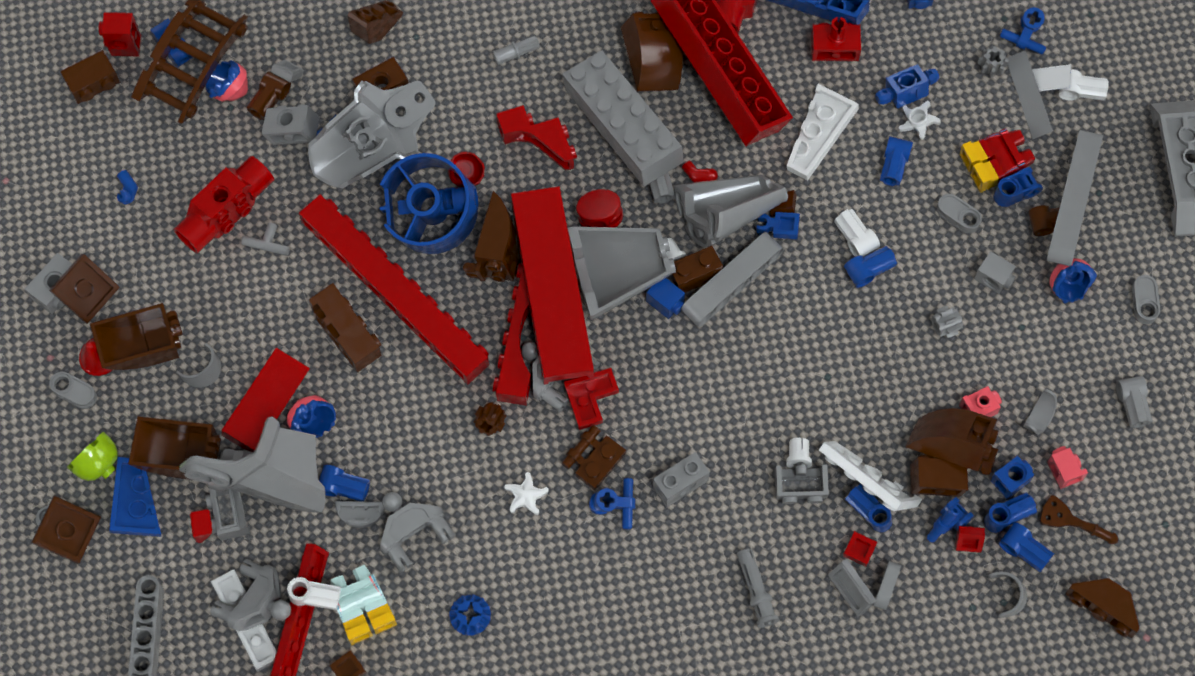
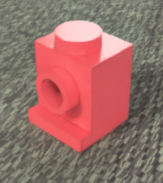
M987 386L969 396L962 397L959 406L961 409L992 417L998 414L1002 401L998 392L995 390L991 392ZM983 399L986 405H982L980 400Z
M1062 446L1052 451V455L1047 463L1060 489L1084 480L1088 472L1086 468L1080 469L1081 461L1077 454H1073L1071 448Z

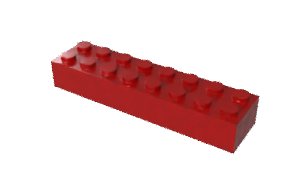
M650 0L745 146L778 133L793 118L716 0Z

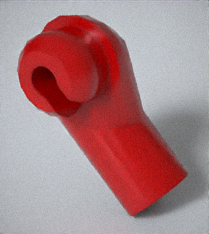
M687 161L682 166V170L694 183L717 180L718 173L715 169H697L691 161Z

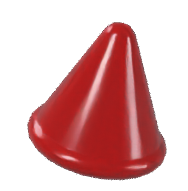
M94 338L86 342L79 354L81 368L87 374L93 376H103L110 373L112 370L102 368Z

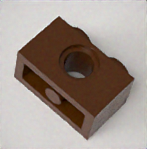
M394 57L352 79L354 89H356L361 81H367L376 87L380 84H386V87L380 88L382 90L394 89L409 84L408 78Z

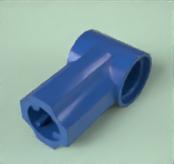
M892 136L889 137L884 155L886 158L880 181L885 185L900 186L904 167L908 163L913 142Z
M885 246L865 257L860 255L852 258L844 265V268L856 288H860L870 283L875 276L895 267L897 261L891 248Z
M324 465L319 477V481L325 487L326 496L337 497V495L362 502L367 497L370 485L369 479L347 474L344 470L332 465Z
M861 484L849 492L845 501L870 524L873 530L882 533L890 529L893 522L890 509L882 505L873 495L867 493ZM882 513L887 516V520L884 523H876L874 517Z
M1027 492L1004 503H996L991 506L985 515L984 525L991 532H1001L1005 527L1036 514V503ZM992 514L1000 515L1003 522L996 521Z
M1016 522L1012 524L999 541L1000 547L1005 552L1014 557L1019 556L1039 572L1043 570L1054 555L1053 552L1035 540L1032 533L1025 526Z

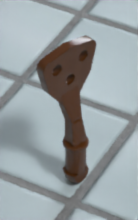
M1054 495L1050 496L1042 507L1039 520L1042 525L1054 528L1074 526L1085 530L1091 536L1107 541L1109 544H1116L1119 541L1118 536L1114 532L1099 527L1098 524H1092L1075 517L1067 505Z

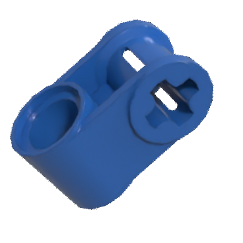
M1031 167L1024 168L1000 180L993 196L997 205L1009 207L1024 199L1032 198L1043 190V186L1038 184L1034 178ZM1002 190H1007V191H1009L1011 194H1010V195H1009V194H1006V193H1004Z

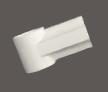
M1071 69L1070 88L1059 89V97L1070 101L1077 100L1080 97L1105 101L1109 81L1105 78L1082 76L1080 71Z
M847 209L835 218L834 223L847 239L848 247L854 257L860 255L864 257L880 247L876 234L864 226L853 209Z
M296 577L289 582L287 591L290 601L294 605H310L337 610L341 587L311 582L305 578ZM297 587H305L307 589L306 594L301 597L295 596L293 591Z

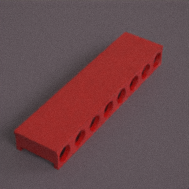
M560 186L511 193V206L543 384L546 385L552 381L583 376L593 377V361Z

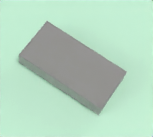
M847 559L840 562L828 574L857 617L863 615L877 602Z

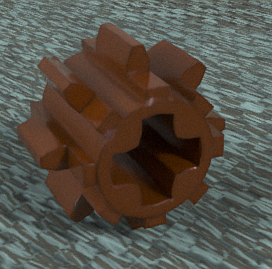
M487 403L484 407L479 406L475 413V427L480 430L481 434L484 433L490 436L497 431H502L506 415L499 404Z

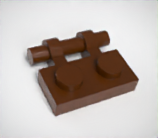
M595 425L588 432L584 431L580 436L581 440L574 448L569 449L566 453L567 457L561 463L567 469H570L574 463L577 464L580 468L575 472V476L594 491L626 454V449L607 435L601 442L596 440V436L601 431ZM589 446L594 451L585 459L581 454Z

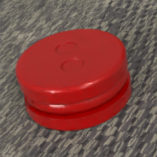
M597 189L584 194L576 204L581 227L616 228L623 220L620 198L611 190Z

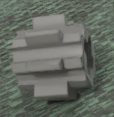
M995 46L992 49H983L982 57H979L977 63L981 65V73L984 75L988 74L991 78L994 75H1002L1005 70L1004 67H1007L1009 62L1006 56H1004L1005 51L999 50Z
M946 305L936 310L937 313L931 318L933 328L940 337L946 335L947 338L957 335L958 330L963 328L962 317L955 307L948 309Z

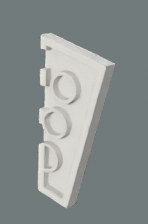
M818 84L813 101L811 100L808 108L807 117L801 126L799 138L796 140L788 160L787 170L808 181L858 111L859 104Z
M836 441L824 442L820 447L819 451L825 455V459L829 463L840 466L845 470L844 474L848 478L863 484V489L873 496L877 495L883 500V505L888 509L898 511L916 508L922 501L915 494L913 497H910L902 492L904 487L896 481L893 483L881 478L882 472L870 465L863 466L861 464L863 460Z

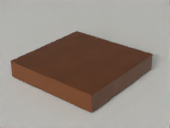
M81 254L49 291L84 323L88 324L120 287L85 254Z
M53 496L31 543L79 564L101 517Z

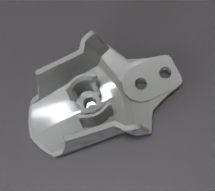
M361 81L354 90V101L328 122L308 144V158L313 176L330 186L343 189L396 158L401 160L407 156L419 154L416 132L425 117L435 106V100L421 81H414L394 89L382 90L367 81ZM419 94L422 96L423 100L421 103L415 101V95ZM397 108L405 109L403 116L399 117L396 115L395 111Z
M269 417L265 421L255 452L225 449L221 452L219 459L192 456L180 464L179 471L185 473V477L208 484L209 489L220 492L233 489L297 511L322 513L325 506V487L318 480L316 435L281 428L279 421L274 417Z

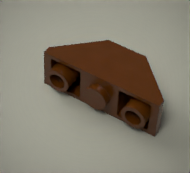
M385 0L349 11L347 16L351 32L367 43L372 44L381 41L402 17L404 12L399 10L393 2Z
M1110 578L1073 583L1065 593L1073 604L1078 607H1085L1092 612L1091 615L1101 622L1106 621L1114 627L1115 632L1123 637L1128 636L1132 639L1140 629L1131 592Z

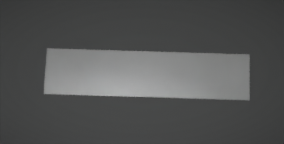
M1026 50L1006 58L1009 60L1008 67L1032 139L1053 132Z

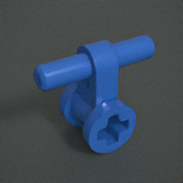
M1036 7L1027 9L1020 20V25L1023 29L1021 35L1007 29H1002L1000 37L1015 43L1018 48L1023 50L1027 48L1043 55L1046 46L1030 40L1032 33L1038 31L1044 23L1045 16L1043 11ZM1031 16L1036 17L1033 25L1029 23Z
M623 479V497H618L613 490L608 488L593 494L589 499L591 511L597 515H604L614 509L623 510L622 528L626 530L632 529L633 510L635 509L636 500L633 498V479ZM600 498H602L604 502H607L606 506L603 502H600Z
M955 497L940 511L941 516L934 522V528L927 535L928 541L935 542L941 534L947 533L952 528L958 531L959 526H966L974 518V515L971 512L968 513L959 504L960 500Z

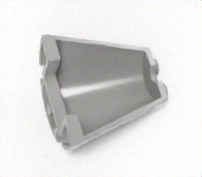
M764 175L674 185L675 201L679 215H684V219L687 221L685 229L692 240L702 247L718 243L788 200L786 187L773 183Z
M568 227L574 262L590 320L598 318L669 277L672 273H676L673 258L668 259L666 252L670 251L667 236L662 237L660 229Z

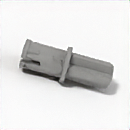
M533 36L517 43L512 41L510 45L494 50L492 53L496 64L500 65L515 58L520 59L521 55L539 49L540 45L538 39Z

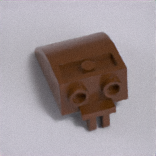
M635 12L631 14L628 20L621 26V31L637 91L678 90L683 67L682 48L658 12L653 14Z
M493 191L474 255L477 263L467 262L463 265V270L468 277L477 278L484 282L486 277L497 282H505V280L514 281L521 257L515 223L502 199Z
M163 303L90 323L102 368L110 370L138 369L179 358L177 349H181L178 337L183 335L176 311L166 313Z
M939 409L927 413L918 419L905 447L975 471H979L981 467V473L989 475L999 450L992 447L999 433L998 430H995L997 419L965 409Z
M138 416L128 465L150 473L188 479L185 477V473L179 471L180 464L192 456L218 459L221 438L220 435H217L213 424Z

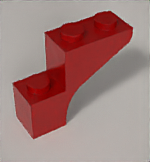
M524 105L496 113L497 125L504 144L519 141L531 143L564 170L574 169V159H577V154L574 146H569L568 144L569 133L566 125H561L559 117L534 124L531 113H526Z

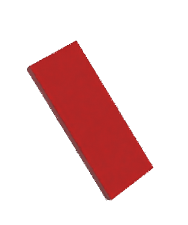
M275 348L221 430V436L243 449L255 452L265 421L269 417L278 419L310 368Z

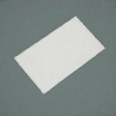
M1071 64L1032 69L1039 91L1070 88Z

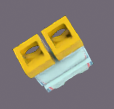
M365 565L353 570L357 581L347 586L343 575L330 580L331 585L341 587L337 611L351 646L373 636L362 612L366 610L376 634L397 625L374 574L371 575Z

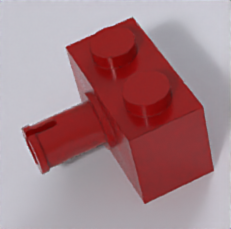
M838 17L834 18L831 25L829 23L813 25L811 33L812 61H859L861 54L860 25L847 23L842 17H840L839 22H837Z

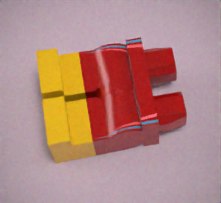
M1005 128L1000 130L999 133L991 134L974 143L970 141L962 144L959 155L968 171L971 172V177L980 193L997 186L1001 179L1013 175L1034 163L1035 156L1030 149L1019 152L1017 146L1024 144L1025 141L1020 130L1008 132Z

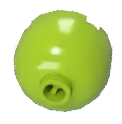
M103 431L67 468L74 475L85 481H95L101 476L106 479L116 470L113 466L118 458L116 444Z

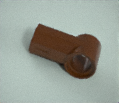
M268 71L261 79L258 92L246 107L248 112L255 118L264 120L266 109L274 108L278 101L286 98L291 88V82Z
M1040 205L1028 211L1034 236H1046L1054 232L1060 207L1050 208L1047 205Z

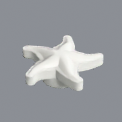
M929 101L913 109H909L905 105L903 106V111L908 120L904 125L899 126V131L905 132L915 129L919 133V138L923 140L926 134V127L931 124L939 125L941 121L939 118L928 114Z
M529 472L525 473L526 478L521 485L506 484L504 486L506 491L512 492L515 496L510 507L511 513H514L519 507H526L529 511L538 515L539 510L536 508V500L549 492L547 487L543 489L533 487V481Z

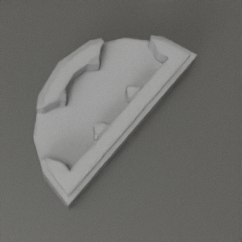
M335 501L338 516L350 527H370L379 521L385 511L382 502Z

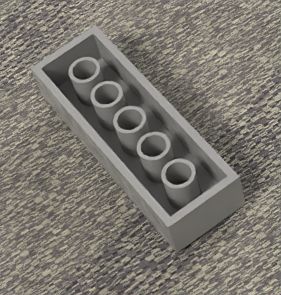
M603 50L562 73L566 92L643 187L684 163L682 145Z

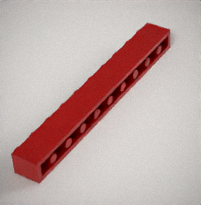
M320 194L301 210L299 216L302 224L467 385L489 366V353L480 344L476 346L471 341V335L464 328L459 329L448 312L444 311L442 313L437 308V302L430 295L425 296L420 291L421 287L414 279L408 280L403 275V269L396 262L392 264L381 247L377 246L375 248L370 243V237L363 230L359 232L348 215L342 216L337 211V205L331 199L326 200Z

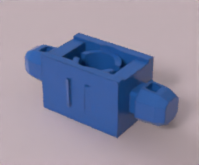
M916 64L886 77V88L877 91L875 94L878 104H887L892 100L898 109L929 95V85L939 80V73L936 69L922 71L919 65Z

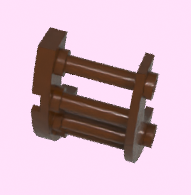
M187 0L185 2V5L188 6L183 13L177 12L150 55L154 60L151 62L148 71L143 69L131 98L140 102L146 96L152 95L182 111L178 123L183 124L188 118L192 119L198 109L196 103L216 66L231 45L239 37L242 38L248 28V25H246L247 15L244 14L235 22L207 7L204 0ZM202 14L230 30L226 35H223L196 21L194 18ZM185 28H191L220 43L212 56L181 40L180 35ZM177 48L206 63L198 79L167 63L166 57L171 49ZM164 71L193 87L186 103L155 87L154 81L158 72Z

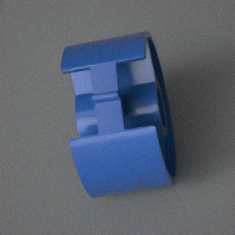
M419 153L401 159L384 175L380 186L384 188L385 206L380 207V210L386 213L387 224H384V226L406 247L419 253L439 254L454 249L469 236L478 216V194L475 185L454 163L436 154ZM424 168H445L458 174L464 187L437 189L429 183L421 182L416 184L410 175ZM406 178L412 188L408 191L406 200L397 201L398 214L413 213L414 217L403 238L394 227L392 195L395 194L399 185ZM435 197L434 205L427 211H421L423 202L427 198ZM463 212L459 222L449 233L433 241L419 242L427 225L440 224L448 215Z

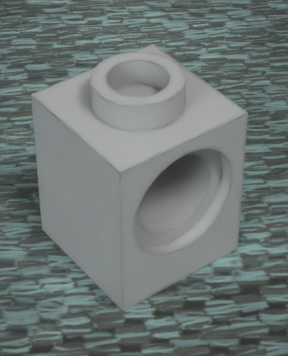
M990 251L977 270L974 280L1000 294L1004 287L1009 289L1016 277L1012 274L1016 266Z

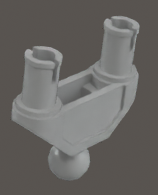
M532 341L525 343L521 348V354L526 360L534 361L532 364L533 397L536 400H544L560 413L563 411L562 406L565 408L569 399L552 388L556 381L549 382L546 385L543 384L537 345ZM592 358L594 370H597L600 362Z
M389 492L383 497V507L387 511L393 512V514L387 519L380 551L382 554L390 557L399 573L405 571L401 560L407 568L413 565V562L402 549V543L425 527L431 526L442 544L448 542L447 536L450 540L456 536L443 518L445 515L441 507L418 503H409L402 507V498L396 492Z
M246 559L243 562L248 567L241 564L240 574L255 579V581L241 601L233 608L217 600L214 604L219 606V608L212 605L210 610L213 617L226 621L230 628L236 631H244L266 623L271 616L281 621L287 619L291 613V606L288 602L281 599L280 580L276 568L271 565L262 566L250 559Z

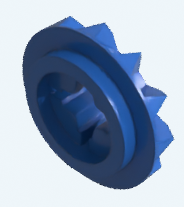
M474 594L462 595L461 598L453 602L449 611L450 621L454 629L468 636L477 635L484 631L491 619V610L484 598ZM472 605L474 613L478 615L477 617H472L468 624L467 617L462 615V613L468 612Z

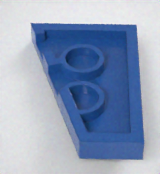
M118 457L109 532L161 537L147 472L128 465L129 458Z

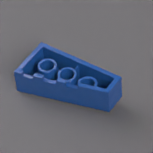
M767 0L829 21L838 17L837 22H839L840 17H842L847 23L854 25L861 23L869 12L870 0Z

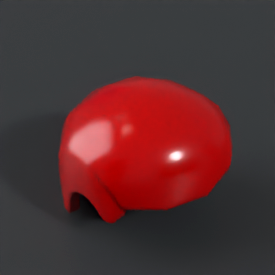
M460 152L450 160L475 186L483 179L485 166L476 154ZM448 170V176L452 183L460 188L464 187L460 176Z

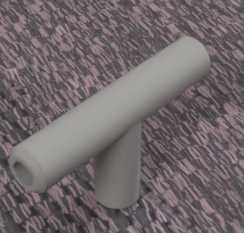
M272 222L268 223L262 240L245 235L241 239V244L285 256L290 252L289 246L272 242L277 229V225Z

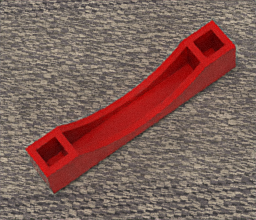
M519 263L517 278H520L519 286H514L512 300H515L514 309L510 308L508 312L507 323L511 324L509 331L504 332L502 345L506 347L504 354L499 355L498 369H501L500 376L494 379L493 392H496L497 401L527 406L531 387V374L524 363L520 351V342L525 321L530 314V306L522 263Z

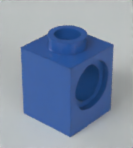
M1016 456L994 473L991 482L1008 500L1031 482L1034 477L1033 469L1026 460H1021L1019 456ZM1008 473H1017L1020 480H1012Z

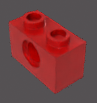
M104 12L103 21L99 22V35L103 36L104 46L108 48L111 56L139 57L142 35L133 13Z

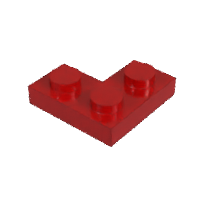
M612 368L595 372L593 377L590 378L583 376L564 382V388L578 429L582 430L603 423L596 400L619 393Z

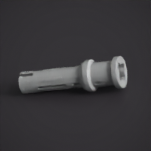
M741 550L737 553V557L750 591V606L754 608L758 618L757 627L764 628L776 624L780 619L773 610L771 604L773 599L766 592L753 550Z

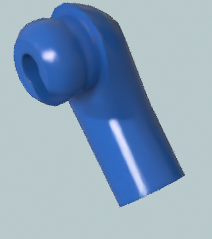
M123 170L117 175V178L124 186L120 190L121 194H117V199L126 205L134 201L138 186L129 172Z

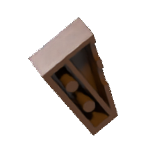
M334 283L309 299L314 318L357 373L382 356L379 348L381 346L379 339L374 333L370 335L364 320L360 315L357 316L354 313L351 304L342 296Z

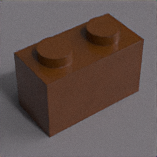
M103 50L60 71L77 104L89 101L95 95L111 90L120 83L113 66Z
M709 246L675 261L676 273H672L668 279L686 293L705 285L723 269V265L713 246Z
M920 455L910 464L911 494L960 497L968 491L966 467L934 458L930 455Z

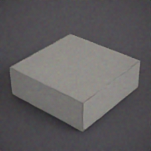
M282 60L273 64L271 72L289 82H293L302 77L304 70L287 60Z

